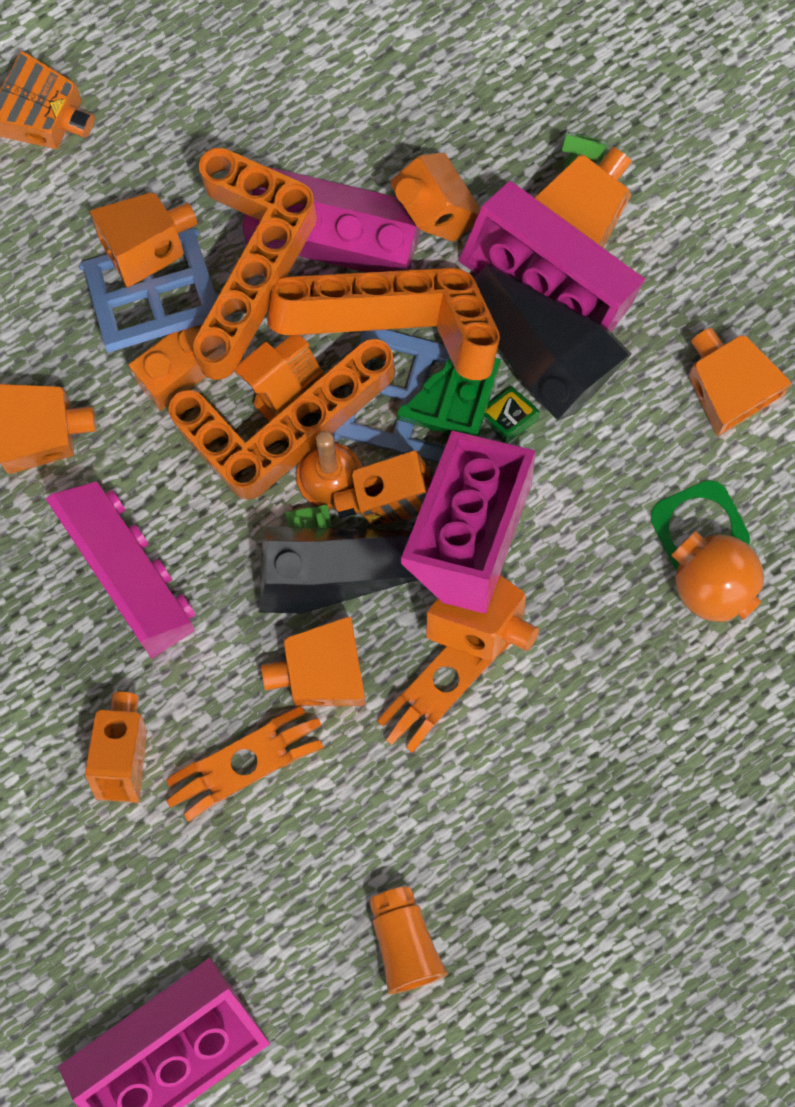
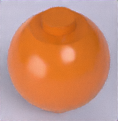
M695 531L671 555L679 562L675 575L679 597L684 605L696 616L713 622L730 621L736 615L744 620L762 602L757 595L763 589V567L755 551L744 541L733 536L720 534L703 538Z

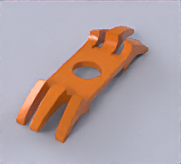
M507 642L501 649V651L498 653V655L495 657V659L499 655H501L511 645V643ZM446 646L377 721L384 727L408 702L412 705L394 727L386 741L392 746L420 717L424 716L426 720L406 747L413 753L428 733L441 720L442 716L495 659L486 660ZM449 667L458 674L459 683L454 690L442 692L435 687L433 676L440 668Z
M302 706L272 719L262 728L207 758L186 766L166 780L169 787L179 784L199 772L202 773L203 777L196 778L167 800L169 807L172 808L210 789L211 795H207L184 814L189 822L214 805L226 800L227 797L276 770L323 749L324 746L320 740L294 748L288 753L285 749L298 739L322 726L320 720L317 718L280 732L278 735L276 730L305 714ZM249 750L256 755L257 766L251 774L239 775L232 769L231 761L238 751Z

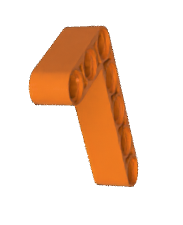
M212 148L203 154L199 162V172L208 196L260 220L259 225L193 343L194 354L202 373L210 379L221 380L229 377L236 370L269 310L272 286L279 278L287 277L315 227L317 213L313 193L304 183L228 149ZM219 171L230 172L224 178H212ZM262 187L267 189L264 194L259 196L249 194L256 188ZM300 204L305 206L298 213L287 211L293 205ZM274 240H283L286 242L284 246H282L279 249H270L267 247V245ZM260 275L266 278L259 285L252 286L247 284V281L254 276ZM234 312L246 314L239 322L232 323L226 321L227 317ZM221 348L226 350L224 355L218 359L211 360L206 358L207 353L212 349Z
M442 268L279 278L271 289L267 322L270 329L282 335H306L437 326L458 374L470 380H483L488 378L493 371L500 340L499 331L474 278L464 270Z
M371 339L361 343L246 443L207 400L196 391L185 390L175 394L169 403V415L179 433L235 495L246 500L255 499L317 447L316 437L320 432L329 431L333 434L393 381L396 370L392 350L382 340ZM373 358H380L386 361L383 368L371 371L365 368V364ZM347 385L354 389L347 398L339 399L333 396L335 389L340 386ZM197 408L201 410L197 419L190 422L181 420L182 415L188 409ZM308 413L321 415V420L314 426L307 427L300 423L301 419ZM217 438L229 440L225 449L220 452L208 450L211 442ZM283 440L289 443L287 450L282 454L274 455L268 452L271 444L276 441ZM245 468L256 470V475L251 481L247 483L236 481L237 474Z

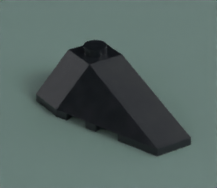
M487 264L474 279L499 331L500 340L498 348L528 390L557 421L578 413L632 355L603 323L591 317L586 318L569 309L567 304L557 299H550L533 290L531 285L491 264Z
M263 526L259 613L303 614L418 580L401 564V557L412 531Z

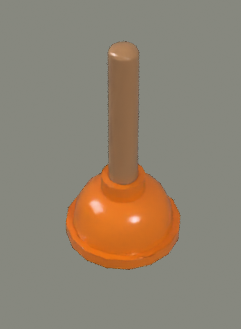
M322 431L316 437L317 447L302 459L296 470L297 485L302 496L312 505H328V509H336L334 493L355 488L352 472L363 466L359 457L352 450L335 443L333 434L329 431Z

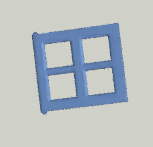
M192 228L178 234L189 265L188 269L155 279L152 274L143 279L142 283L128 288L107 292L102 271L115 268L107 254L82 261L79 265L80 270L84 271L107 353L204 323L217 297L197 240V236H199L198 229ZM195 283L201 306L165 316L159 294ZM148 298L155 320L118 331L112 308Z
M389 330L363 331L359 342L360 345L371 339L382 340L389 345L391 350L416 356L407 388L389 384L379 393L403 400L402 405H407L423 389V384L428 379L432 361L446 364V361L450 358L443 344ZM373 359L365 364L366 369L370 370ZM346 386L343 398H347L352 394L354 389L351 386ZM355 414L333 433L335 440L344 438L401 454L417 451L422 459L435 463L440 462L445 449L443 446L411 438L414 425L397 420L394 433L354 423Z

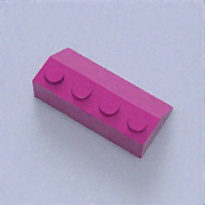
M268 167L304 183L313 193L317 221L299 257L366 273L410 270L421 230L415 225L404 205L397 197ZM262 187L252 190L251 195H262L267 189ZM300 204L293 205L287 211L298 213L305 206ZM245 214L242 224L246 244H248L260 223V220ZM274 240L267 245V247L270 249H279L282 246H284L286 242L283 240Z
M512 181L506 183L482 205L459 258V262L476 275L487 264H491L531 285L533 290L550 299H557L567 304L569 309L586 318L591 317L603 323L611 333L631 307L646 280Z
M456 431L451 432L401 557V564L443 603L487 613L532 486L535 450Z
M93 482L53 493L45 498L151 659L195 631L190 621L191 618L196 616L195 612L182 593L177 597L172 595L166 586L167 583L172 581L171 576L159 558L152 563L142 550L149 546L147 540L136 524L130 527L126 526L120 517V514L125 512L126 509L112 489L104 493L98 482Z
M209 958L57 1067L72 1100L78 1107H184L266 1048L270 1043L227 979L211 958Z

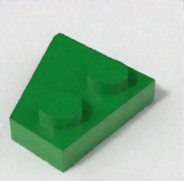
M449 358L446 361L445 367L440 372L434 373L423 384V389L407 405L403 404L399 408L397 420L448 435L452 431L478 437L499 372L501 359L495 358L493 371L488 378L470 380L458 374Z

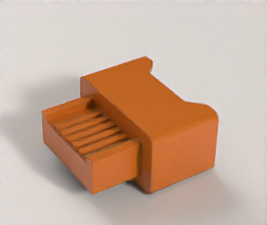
M290 335L275 349L265 341L243 359L234 371L237 376L246 381L254 392L257 393L253 404L269 422L325 375L311 352L308 342L300 335Z

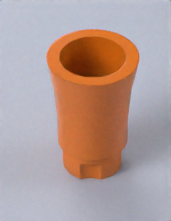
M410 886L390 889L370 898V907L375 918L372 922L379 941L385 968L387 993L397 994L446 977L448 972L435 949L419 905H416Z

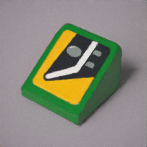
M511 387L488 404L484 420L502 442L508 444L539 420L540 411L515 388Z

